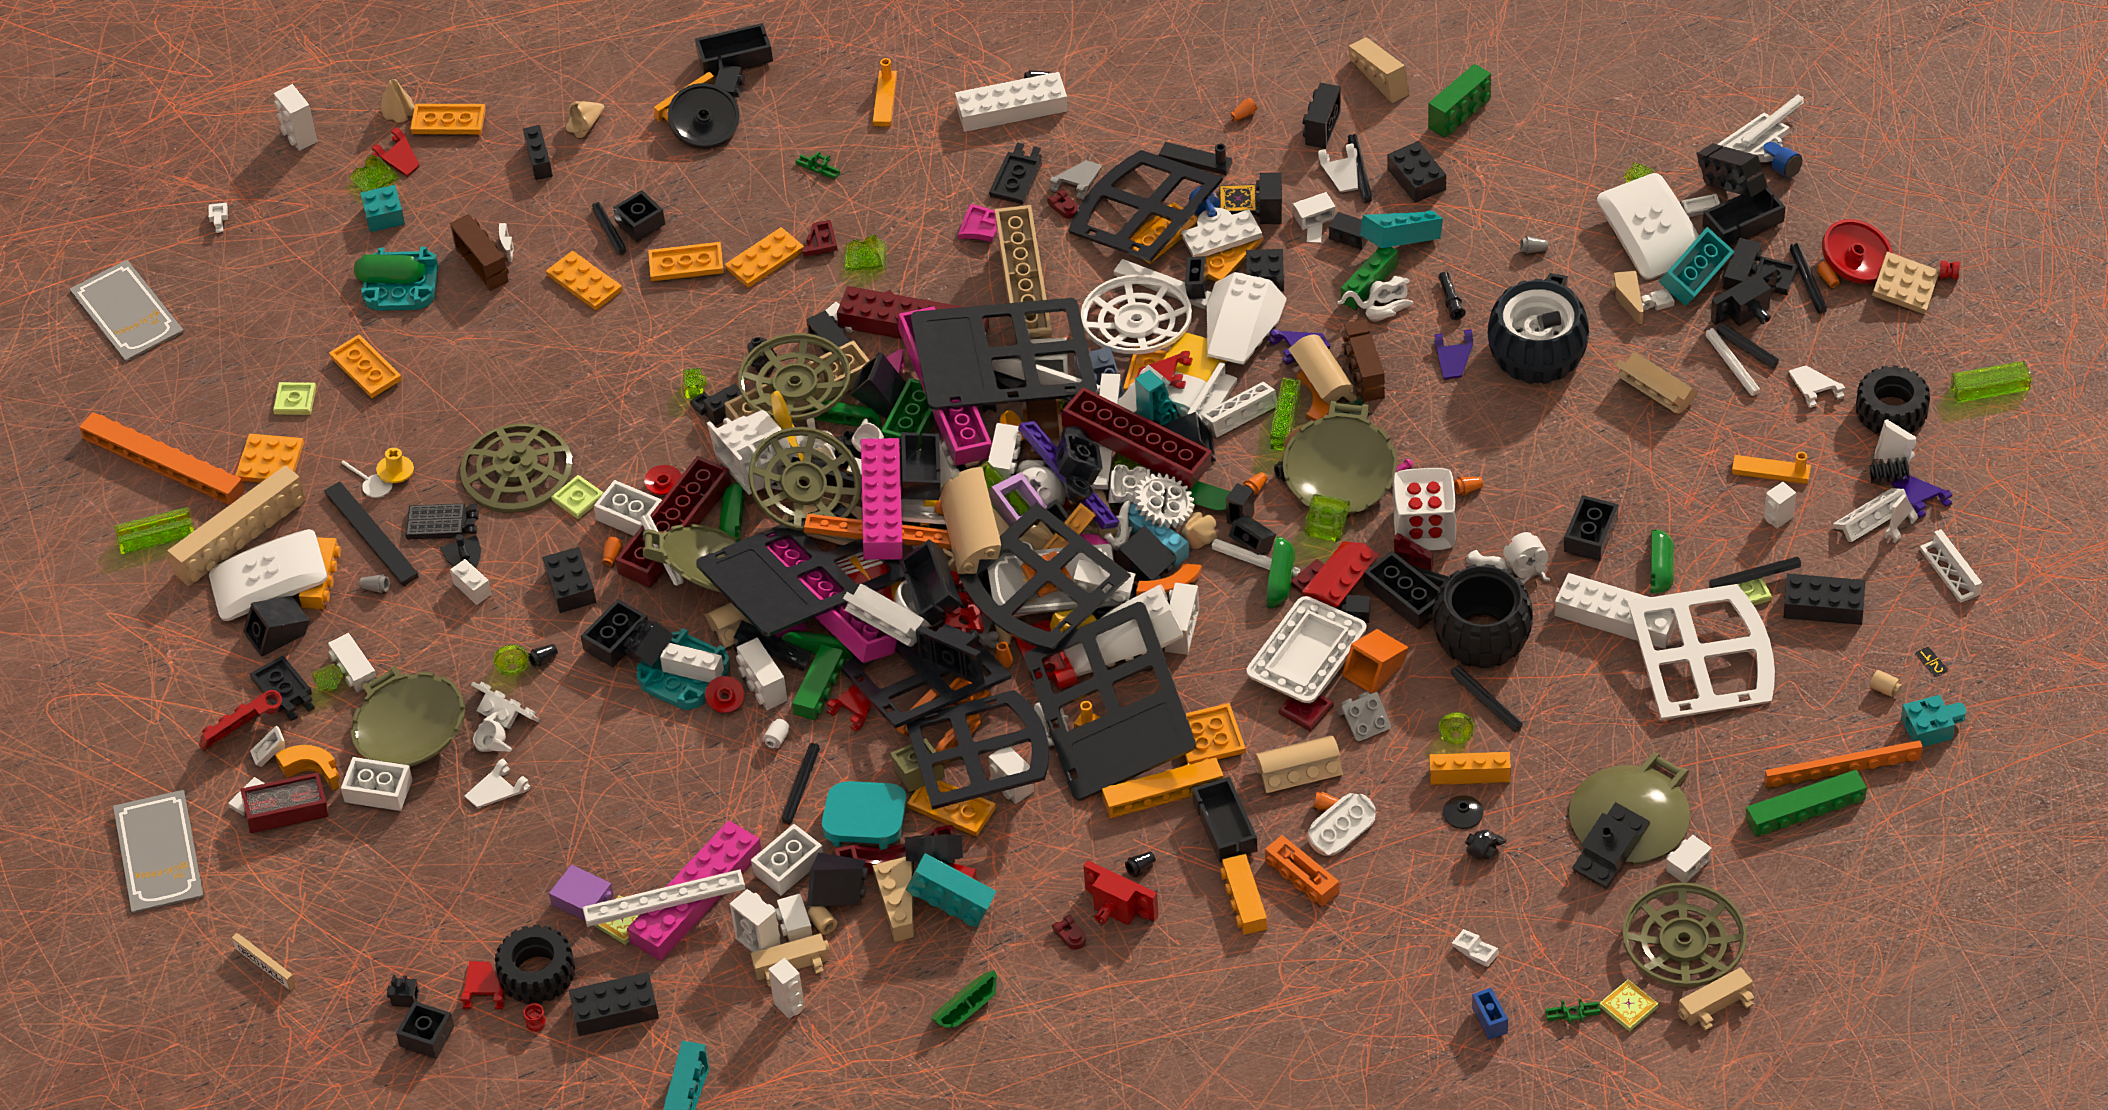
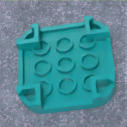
M420 246V251L385 252L384 247L377 248L378 252L374 253L375 255L413 256V260L420 264L424 263L426 271L422 278L409 284L364 282L361 291L365 305L372 310L378 311L417 310L429 306L436 296L439 271L436 254L428 251L427 247Z
M681 628V631L672 632L674 636L669 643L721 655L724 667L721 676H727L730 670V661L723 646L719 645L717 648L692 637L686 629ZM660 656L652 667L641 663L638 664L636 668L638 685L647 694L684 710L698 708L706 702L705 691L709 684L708 682L663 672Z
M848 781L835 784L830 788L826 798L822 818L823 838L831 841L832 846L840 847L841 842L878 843L880 849H887V845L895 841L900 842L905 811L907 809L906 792L902 787L890 783Z

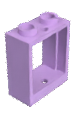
M1022 472L992 486L989 491L992 505L1009 526L1015 523L1021 516H1018L1004 495L1016 489L1021 492L1031 507L1037 502L1047 509L1046 504Z

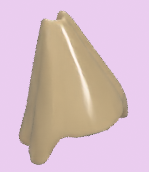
M392 79L389 81L382 97V114L386 120L402 123L408 120V116H413L415 106L398 81Z
M586 101L571 103L569 106L570 119L566 125L567 132L574 133L577 138H583L600 116L604 105Z
M1195 512L1189 517L1187 523L1182 525L1180 536L1189 542V548H1202L1204 545L1211 544L1214 539H1217L1214 530L1216 521L1211 515L1202 517L1201 512Z
M1039 521L1038 525H1033L1019 540L1030 543L1034 550H1042L1054 535L1043 522Z

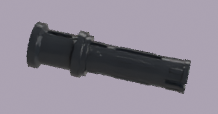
M1442 272L1438 278L1446 297L1445 305L1450 310V318L1459 320L1465 316L1466 311L1461 305V298L1456 294L1449 272Z

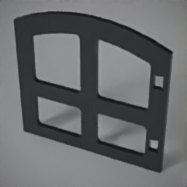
M1140 150L1116 165L1093 186L1079 205L1078 211L1072 219L1069 232L1078 237L1152 262L1220 185L1223 178ZM1141 165L1170 174L1149 198H1143L1113 187L1122 178ZM1184 179L1204 185L1182 210L1162 204ZM1103 198L1138 209L1117 234L1088 225L1091 215ZM1152 215L1172 221L1150 246L1130 240ZM1094 232L1096 234L1095 236L1089 235V233ZM1133 247L1140 248L1138 251L1132 250Z
M1037 502L1000 536L1001 549L999 557L1004 552L1009 551L1037 572L1008 601L999 606L991 598L978 578L997 559H979L977 573L959 574L962 585L973 603L996 626L1024 642L1052 651L1131 577V574ZM1038 521L1043 522L1069 542L1050 561H1046L1019 540ZM1079 553L1086 555L1110 574L1092 593L1086 592L1061 572ZM1047 583H1051L1078 604L1050 632L1028 625L1013 617ZM1107 584H1110L1112 587L1104 593L1102 589ZM1066 623L1070 625V627L1062 633L1060 629Z
M899 640L896 642L895 651L917 673L880 689L862 671L874 660L862 663L854 656L841 667L842 672L895 729L1012 678L1009 671L979 641H976L977 650L981 651L983 668L990 674V676L984 678L985 682L981 686L971 683L957 690H952L942 679V677L951 673L935 666H929L926 662L921 661L919 654L911 646ZM860 677H862V678L864 679V680L861 681V682H859V681L857 680V679L860 678ZM923 685H928L939 696V698L906 712H900L890 701V699ZM891 708L893 711L888 713L886 709Z
M1016 690L943 708L906 724L932 810L1044 781L1049 765V744L1044 725L1033 706ZM997 701V703L986 705V703ZM1008 706L1026 727L1023 730L975 742L972 739L966 717ZM938 716V718H936V719H932V720H929V721L926 720V719H928V718H932V717ZM950 721L958 746L929 754L921 729ZM1031 742L1032 754L1029 770L993 780L985 779L978 757L980 754ZM963 760L971 784L959 789L940 792L932 768L941 764Z

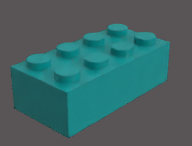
M1707 227L1658 282L1686 306L1735 251Z
M926 853L905 889L911 895L927 901L931 906L938 907L946 911L947 914L963 920L967 925L976 928L997 892Z

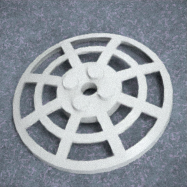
M1139 274L1117 277L1099 285L1087 296L1081 309V319L1084 331L1088 337L1097 345L1103 348L1111 347L1113 352L1122 354H1146L1172 345L1188 330L1192 318L1191 303L1180 287L1160 277ZM1132 284L1158 286L1160 290L1156 296L1147 293H1133ZM1120 286L1125 287V295L1116 297L1108 303L1100 298L1102 294ZM1169 291L1180 299L1184 307L1174 311L1171 305L1162 298ZM1135 299H1146L1151 302L1149 304L1135 302ZM1128 301V304L1120 309L1113 307L1120 302ZM1094 302L1102 308L1099 313L1098 323L1087 322L1088 311ZM1160 304L1168 313L1158 315L1155 308ZM1107 312L1115 316V322L1104 323ZM1186 313L1184 327L1180 332H1173L1175 317ZM1170 319L1166 330L1158 328L1159 322ZM1089 328L1100 329L1101 333L1110 341L1105 343L1090 332ZM1106 329H1116L1120 334L1114 338ZM1152 333L1160 335L1151 341L1146 342L1145 337ZM1127 337L1137 338L1138 343L1123 342V340ZM1165 337H1171L1169 340L1163 343L1148 347L1149 345L1155 344L1163 340ZM1116 345H1121V346H1126V347H1140V348H1122V347H1117Z

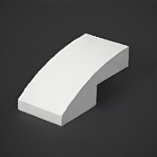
M499 223L502 251L507 261L512 262L514 252L512 237H509L507 224Z
M1464 929L1452 942V946L1458 951L1486 967L1499 955L1498 948L1482 942L1479 935Z

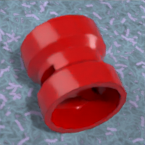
M1941 260L1939 279L1950 277L1953 280H1958L1960 262L1948 263Z
M535 1003L526 1006L523 1011L526 1027L533 1032L542 1030L546 1025L543 1007Z

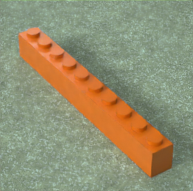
M92 412L79 426L84 440L225 504L231 505L245 491L242 479L239 476L227 473L222 468L218 469L206 461L198 460L193 455H187L177 448L167 446L161 441L158 442L148 435L138 433L133 428H127L117 421L114 422L107 419L104 415Z

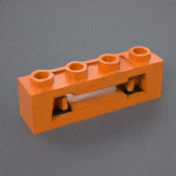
M1283 835L1265 848L1266 863L1278 870L1284 879L1290 880L1299 891L1306 893L1312 902L1318 903L1323 907L1339 894V881Z

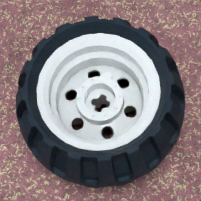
M1542 279L1521 281L1517 285L1507 288L1492 308L1487 331L1489 347L1499 367L1516 380L1520 379L1529 384H1547L1557 379H1563L1567 373L1572 372L1577 367L1587 348L1589 324L1584 306L1578 296L1575 297L1570 288L1560 285L1559 282ZM1559 311L1561 325L1542 330L1537 316Z

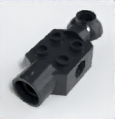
M1070 426L1062 432L1061 441L1055 450L1058 473L1066 478V497L1074 503H1080L1081 500H1086L1093 495L1094 491L1090 485H1093L1103 467L1099 445L1088 439L1087 433L1082 427Z

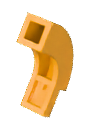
M298 745L286 748L275 754L278 766L286 778L303 771H315L324 777L332 791L339 788L338 779L340 776L337 772L335 759L326 750L312 745Z

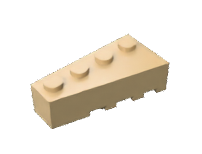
M1367 37L1349 45L1350 60L1391 103L1410 95L1404 64Z
M906 857L873 865L874 879L894 942L913 938L914 899L913 895L905 890L913 876V863L906 861Z

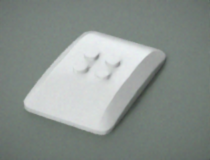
M1659 174L1646 175L1604 191L1597 197V203L1640 276L1644 279L1650 280L1664 275L1699 236L1680 202Z
M307 529L266 542L221 562L209 571V579L219 616L223 621H230L248 614L253 602L293 596L324 583L327 579V572L317 536L313 530Z
M1308 596L1301 597L1248 665L1247 675L1252 680L1296 700L1311 703L1323 692L1346 662L1351 643L1363 637L1366 632V624L1361 619Z

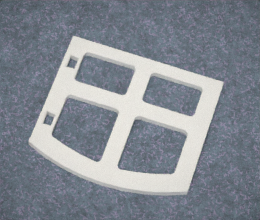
M1737 584L1627 602L1661 720L1771 703L1774 690L1775 667L1770 639L1756 608ZM1728 601L1737 611L1750 634L1749 637L1701 644L1697 638L1689 607ZM1672 610L1676 618L1683 647L1656 651L1652 645L1644 614ZM1754 651L1757 662L1756 689L1715 695L1704 658ZM1686 661L1689 663L1699 698L1670 702L1659 665ZM1748 696L1749 700L1739 702L1738 697ZM1690 705L1691 710L1680 711L1679 706Z

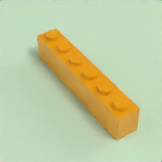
M1216 758L1205 759L1194 764H1187L1183 767L1169 769L1161 773L1147 775L1143 778L1128 780L1121 784L1102 788L1103 802L1111 819L1191 797L1192 788L1224 779Z

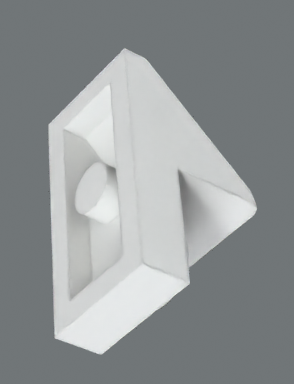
M275 726L250 750L257 766L262 767L276 753L285 749V741L279 727Z

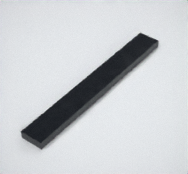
M341 482L324 490L329 500L402 586L419 577L418 572Z

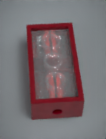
M319 772L240 789L250 833L328 817L327 803Z

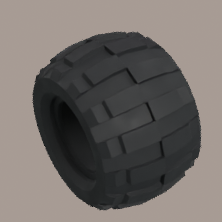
M1489 564L1466 566L1465 569L1452 573L1447 581H1444L1436 595L1433 606V628L1438 642L1447 655L1452 659L1461 661L1463 665L1490 668L1493 665L1500 666L1505 664L1511 657L1518 655L1531 633L1533 609L1530 597L1520 579L1515 578L1512 572L1505 568L1500 569L1495 567V565ZM1484 614L1495 617L1499 622L1480 625L1468 622L1466 619L1474 615Z

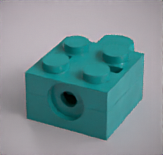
M1937 695L1903 704L1901 720L1911 741H1921L1922 746L1925 747L1952 740L1955 724L1965 721L1967 710L1964 704L1960 702L1945 706L1941 696Z

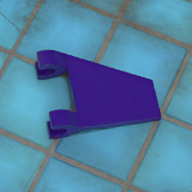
M1278 329L1270 331L1272 337L1269 338V341L1272 345H1276L1285 339L1291 347L1305 336L1318 335L1328 349L1331 347L1322 333L1280 331ZM1285 349L1283 351L1285 357L1282 360L1285 365L1294 362L1295 358L1289 349Z
M1471 329L1464 330L1465 336L1463 338L1465 344L1444 346L1442 333L1434 335V344L1437 349L1443 380L1462 377L1473 347Z
M1905 476L1904 481H1901L1900 478L1896 482L1891 481V485L1894 488L1905 490L1918 518L1926 516V513L1923 511L1926 508L1924 502L1931 498L1939 496L1941 503L1945 507L1952 504V501L1949 499L1952 497V493L1949 490L1941 489L1910 476V481L1907 476Z

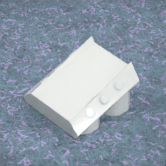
M1885 420L1876 446L1875 459H1883L1884 463H1887L1888 458H1891L1892 463H1894L1895 458H1899L1900 463H1902L1903 457H1906L1908 463L1915 459L1912 449L1916 447V437L1891 421Z
M1116 465L1114 471L1110 472L1108 503L1133 502L1136 486L1145 476L1150 477V469L1136 467L1133 470H1129L1125 465Z

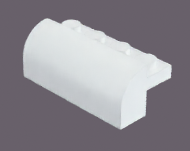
M863 584L859 585L854 595L847 592L843 597L848 602L845 611L908 646H913L917 643L916 629L920 625L925 628L929 625L924 618Z

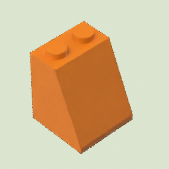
M1376 629L1351 643L1342 676L1371 694L1375 693L1404 664L1409 647Z

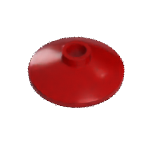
M671 465L655 466L646 473L644 483L651 493L666 495L681 477V473Z
M720 676L713 679L707 685L705 698L713 710L720 713H730L737 710L743 703L744 689L736 679L729 676ZM726 695L728 699L724 700L721 696Z

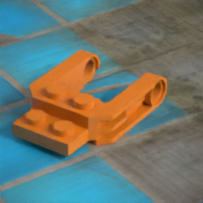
M957 677L949 687L952 690H957L971 684V682ZM930 689L911 709L939 698V696ZM988 690L981 691L947 707L989 697L991 692ZM980 714L966 717L972 734L981 725ZM906 724L897 728L899 733L906 737L909 736ZM953 727L944 735L945 737L934 749L936 752L958 746Z

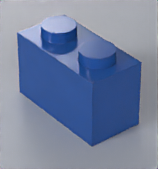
M1492 988L1472 994V1009L1488 1040L1507 1034L1508 1018Z

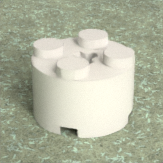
M1529 532L1520 533L1511 539L1512 542L1509 546L1506 544L1504 547V557L1519 578L1523 579L1528 575L1532 576L1545 571L1548 553L1536 535L1534 536Z

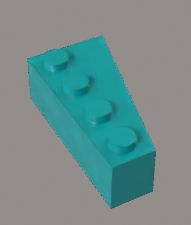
M1434 211L1363 215L1360 235L1380 248L1441 239L1443 218Z
M1148 370L1135 378L1138 415L1159 425H1164L1178 419V414L1172 406L1173 402L1169 399L1167 388L1159 377L1151 370Z
M682 1040L663 1110H696L710 1069L705 1044Z

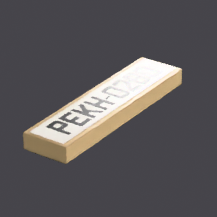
M236 933L232 937L234 947L238 952L291 991L296 987L293 975L240 934Z

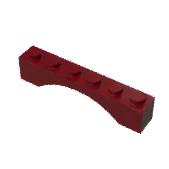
M952 824L933 828L924 835L955 834ZM905 843L887 847V849L851 845L836 848L835 855L866 860L865 868H868V873L873 872V865L906 857Z

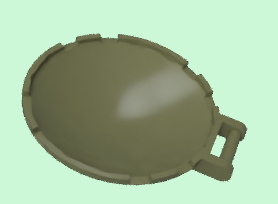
M1331 401L1328 415H1324L1323 418L1315 421L1311 420L1303 425L1300 431L1288 442L1283 457L1284 477L1294 496L1306 506L1327 514H1352L1373 506L1390 490L1394 474L1397 472L1396 450L1386 432L1367 419L1369 405L1363 404L1358 406ZM1336 411L1361 413V415L1337 413Z
M691 524V527L685 528L682 525L673 526L670 528V531H664L663 533L651 529L643 532V539L645 540L643 556L645 558L668 564L678 574L692 583L720 592L696 567V560L736 543V538L722 530ZM652 544L658 545V548L652 547ZM722 554V555H720V556H717V558H718V559H719V558H722V557H724L725 555Z
M396 665L390 668V671L369 683L365 682L362 684L367 696L364 698L365 702L360 708H357L353 716L351 736L357 751L365 759L413 766L434 757L452 742L462 726L465 705L459 689L448 678L436 676L432 672H418V674L414 675L401 674Z
M1653 752L1642 766H1613L1590 775L1575 790L1569 806L1570 825L1577 835L1578 841L1582 844L1601 814L1605 813L1607 815L1614 803L1617 802L1650 821L1649 827L1626 862H1633V865L1649 863L1651 859L1663 858L1670 854L1681 844L1689 828L1690 808L1687 798L1679 787L1687 778L1689 770L1679 768L1661 758L1660 754ZM1657 764L1675 774V777L1671 779L1653 769V767Z

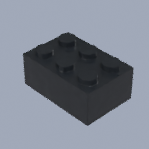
M1320 82L1318 89L1314 90L1313 101L1309 102L1308 113L1304 114L1302 122L1305 125L1303 130L1305 145L1327 148L1341 113V86Z
M1419 141L1387 154L1388 171L1415 203L1446 190V173Z
M1582 495L1564 536V552L1601 561L1618 521L1619 504Z
M579 547L542 557L545 573L559 613L596 603L594 588Z
M617 599L581 635L583 650L609 666L614 667L625 656L621 652L624 647V641L631 637L635 631L634 627L639 621L648 620L647 615Z

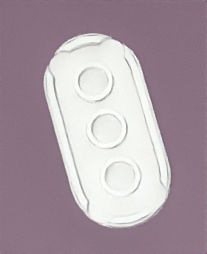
M1349 793L1343 796L1311 824L1308 830V841L1311 847L1317 853L1324 856H1334L1342 852L1369 829L1375 821L1376 810L1373 802L1362 794Z

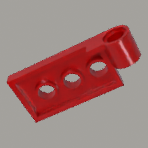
M951 571L956 588L964 590V593L959 591L958 593L962 604L966 608L959 607L950 614L945 613L946 617L943 618V625L948 624L966 633L973 629L978 634H982L984 631L982 612L965 591L959 574ZM959 620H965L967 625L962 624Z
M1049 619L1031 625L1047 632L1052 631ZM1013 636L1025 662V654L1037 646ZM1063 651L1043 661L1045 670L1047 668L1054 669V671L1046 673L1049 681L1053 680L1058 690L1077 685L1075 671ZM1041 670L1035 672L1037 679L1043 677Z
M268 690L247 705H239L230 716L226 714L218 720L219 723L215 726L209 725L206 727L200 737V748L203 751L257 715L276 713L282 702L280 693L275 690ZM273 699L276 704L269 705L266 700Z

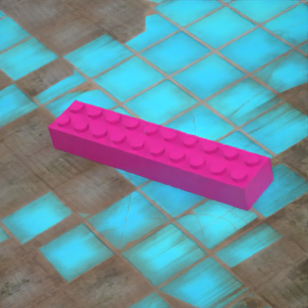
M934 306L900 313L898 319V330L924 393L925 388L911 324V314L916 311L936 310ZM960 399L950 400V403L961 402ZM976 406L932 410L954 466L989 458L992 443Z
M771 534V535L766 536V537H767V538H771V537H773V536H775V535H774V534ZM784 538L766 546L786 567H792L811 559L791 538ZM817 570L798 578L820 600L843 591L823 570ZM847 604L815 617L862 663L894 654L897 639L845 611Z

